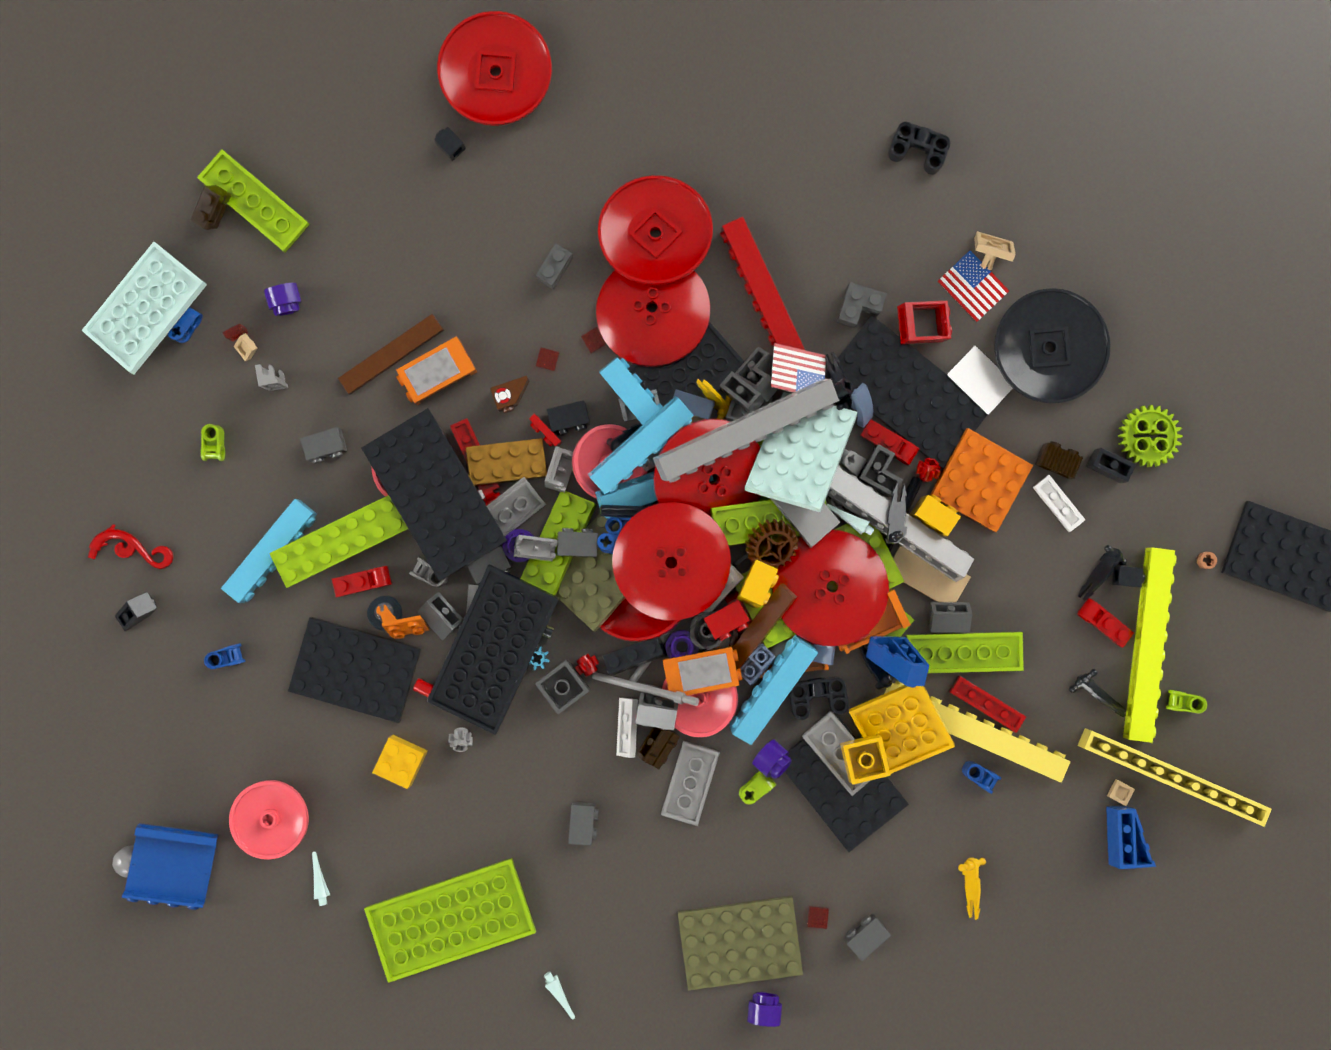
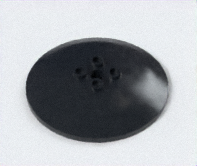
M1041 289L1021 297L1004 313L996 330L994 352L1001 374L1015 391L1037 402L1049 404L1063 403L1087 393L1100 380L1106 370L1110 357V336L1100 312L1084 297L1064 289ZM1048 342L1054 345L1052 353L1047 352L1045 349V345Z

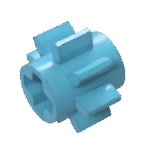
M540 646L530 661V664L534 665V670L538 666L544 669L543 663L550 662L549 659H546V655L549 652L544 653L542 646ZM535 653L542 655L541 663L534 661Z

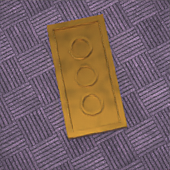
M542 438L465 448L469 477L475 486L517 481L523 477L526 479L541 478L547 475Z

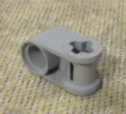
M844 449L839 466L848 474L858 477L867 460L854 451Z
M418 556V562L409 574L435 587L446 585L448 577L440 583H436L434 581L435 573L428 561Z

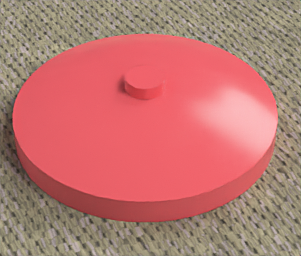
M613 424L597 426L585 433L575 446L572 457L575 478L581 488L596 499L595 492L601 489L592 481L588 473L613 452L606 442L607 439H614L623 434V431L627 429L625 427ZM637 466L632 470L633 474L628 479H622L619 483L645 475L647 471Z
M666 679L662 686L664 690H668ZM736 686L687 695L699 698V704L694 706L678 703L675 728L683 734L692 737H707L723 730L731 722L737 709L738 693Z
M276 780L260 781L244 789L233 802L229 815L230 832L236 844L245 853L259 859H276L290 853L303 840L309 823L308 809L300 793L292 786Z

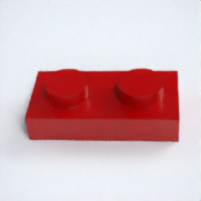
M535 413L529 418L532 422L530 426L537 433L541 431L545 435L543 440L550 447L553 445L559 447L562 444L561 440Z

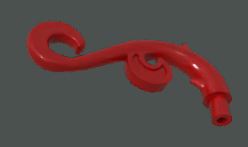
M115 524L97 534L89 545L88 558L96 559L98 551H101L103 546L108 545V543H105L106 541L122 539L127 542L128 546L124 548L123 542L115 546L114 551L118 557L129 558L137 550L146 562L157 569L167 568L173 561L171 549L167 546H158L152 550L151 554L162 553L164 559L161 563L155 562L139 540L126 531L115 529Z

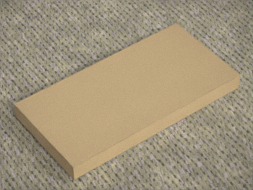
M899 545L893 556L905 581L903 583L936 602H957L971 576L966 574L965 578L955 582L902 545Z

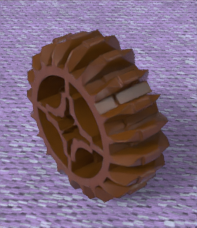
M773 518L770 523L766 519L763 525L758 522L759 527L757 529L752 527L754 533L748 534L749 540L745 541L748 558L753 563L755 560H758L778 569L779 565L785 567L786 561L791 562L790 556H796L794 551L798 549L796 532L788 523L785 524L782 520L778 522Z

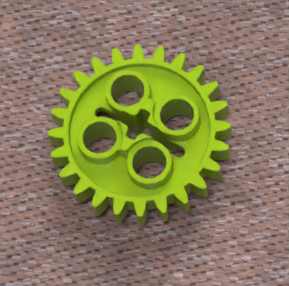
M1144 405L1140 407V411L1136 408L1133 410V414L1129 413L1126 415L1128 419L1122 420L1125 426L1119 427L1123 434L1118 435V437L1123 438V441L1118 444L1125 446L1122 452L1128 451L1126 458L1134 457L1132 463L1139 461V466L1147 464V467H1152L1154 463L1156 467L1160 466V462L1163 464L1168 463L1167 458L1173 459L1172 453L1179 452L1175 446L1182 445V443L1177 441L1178 438L1183 437V435L1177 434V431H1180L1182 428L1175 426L1179 421H1172L1174 414L1167 415L1168 409L1161 411V406H1157L1154 409L1153 405H1149L1146 409ZM1138 422L1143 424V431L1138 429ZM1158 422L1162 424V431L1157 429ZM1134 434H1137V435L1149 434V435H1166L1167 437H1166V438L1156 437V438H1152V439H1151V437L1135 438L1133 435H1134ZM1138 441L1143 443L1144 447L1142 450L1137 446ZM1158 441L1161 442L1163 446L1161 451L1157 448Z

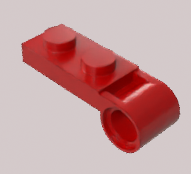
M871 419L861 434L862 438L872 444H879L895 453L894 457L908 466L919 451L916 445Z
M388 566L332 579L336 597L392 585Z
M1090 598L1086 600L1077 612L1080 618L1092 624L1121 648L1126 645L1134 634L1121 621Z

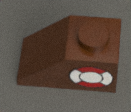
M527 375L490 388L499 412L508 413L513 411L515 406H518L530 382Z

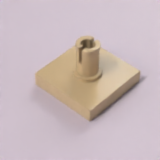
M976 232L974 237L975 251L985 253L980 265L982 268L986 269L988 267V270H992L996 257L1013 262L1016 254L1012 241Z

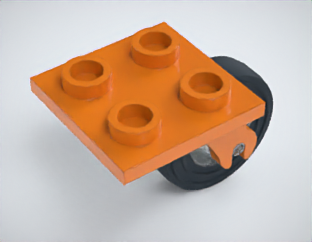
M380 596L374 599L368 607L367 617L370 624L378 630L387 631L392 638L401 639L405 635H421L424 631H429V626L420 615L402 619V607L393 597Z

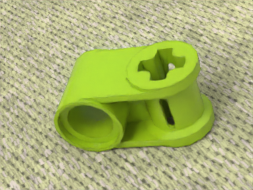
M207 424L201 430V458L203 461L208 459L223 461L225 459V433L223 428L218 425ZM214 428L216 435L211 438L210 431Z
M1168 690L1170 694L1169 702L1165 709L1192 713H1202L1207 709V701L1201 696ZM1197 699L1198 707L1194 709L1192 702Z
M759 771L740 788L739 796L745 804H753L771 791L776 783L771 777L767 778ZM747 790L751 792V798L745 797V792Z

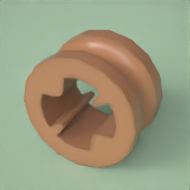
M1202 552L1197 556L1196 561L1200 568L1212 569L1217 564V557L1212 552ZM1203 558L1210 559V563L1206 564V562H1203Z

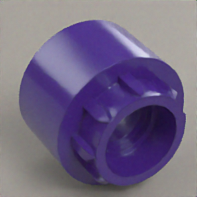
M297 283L280 284L264 290L268 308L273 310L274 315L284 316L299 311V304L302 301Z
M512 530L505 536L508 540L503 544L505 555L515 562L529 561V558L514 557L515 540L518 535L535 536L527 530Z
M687 630L674 631L666 641V652L669 658L695 654L699 650V647L691 641L690 631ZM680 641H684L688 645L687 650L684 652H680L676 648Z
M773 739L760 750L752 764L767 778L771 776L773 779H777L790 766L791 758L788 757L789 752Z
M756 992L753 994V999L749 1000L747 1022L767 1027L781 1025L782 1004L779 1003L778 995L767 992Z

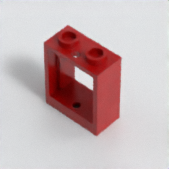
M948 301L905 302L897 306L901 344L935 343L951 339L952 327L949 321L950 308ZM935 309L938 336L916 337L913 310Z

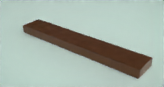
M431 314L338 379L348 394H352L444 331L435 316Z
M784 583L779 585L769 598L767 604L763 606L732 647L733 650L737 649L739 661H735L736 669H740L749 660V656L761 645L797 598Z

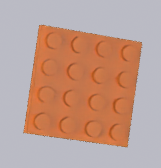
M966 428L930 496L932 494L942 500L943 504L952 506L959 513L991 531L997 532L1033 465L973 430Z

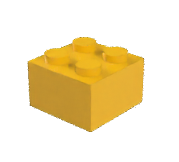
M933 494L931 496H922L909 515L919 519L926 527L934 529L941 537L948 536L961 517L956 514L958 511L950 505L946 507L941 504L942 500Z
M755 560L751 565L737 599L757 609L767 604L771 595L768 591L775 586L779 575H776L778 569Z
M876 734L840 743L848 779L852 785L891 776L880 735Z
M392 735L388 738L372 773L408 789L412 786L428 750Z

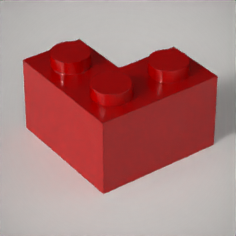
M740 600L704 618L714 639H720L721 641L730 637V632L733 630L741 632L748 628V623L751 622Z

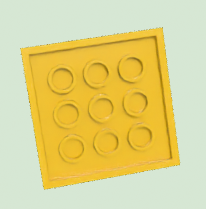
M903 685L849 709V713L862 737L876 734L882 737L890 774L955 747L924 686L912 688Z

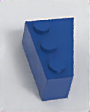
M870 636L866 654L868 659L905 686L914 688L925 685L929 664L906 637Z
M1125 805L1106 806L1109 865L1118 869L1156 867L1149 853V845L1144 839V831L1136 809Z

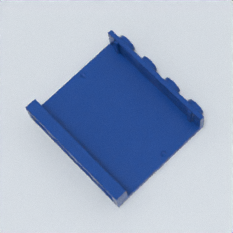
M139 823L135 829L134 835H136L122 898H127L126 900L130 902L143 900L153 905L167 903V906L170 907L183 905L192 910L203 908L219 834Z

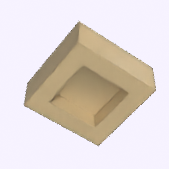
M246 333L241 335L234 345V348L245 361L251 359L258 349Z
M1115 779L1107 796L1127 806L1135 789Z

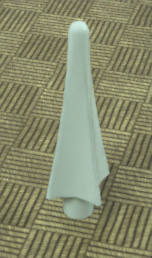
M827 504V507L832 512L841 517L861 535L864 532L871 535L874 531V528L868 525L870 521Z
M312 852L314 899H318L319 906L327 904L326 897L330 893L321 872L317 853Z
M547 972L544 975L545 982L547 983L545 987L563 1006L570 1018L574 1019L575 1015L568 1004L558 976L555 975L553 977L551 972Z

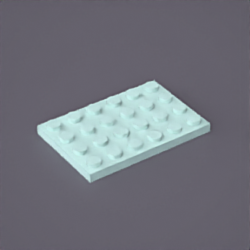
M153 242L82 331L128 372L134 375L207 284L161 246Z
M783 392L781 398L790 395V393ZM837 406L827 410L820 409L816 411L817 415L806 418L805 416L796 425L789 426L788 424L779 433L773 434L771 432L767 434V438L762 443L745 485V491L821 512L855 423L857 412L845 408L838 410Z

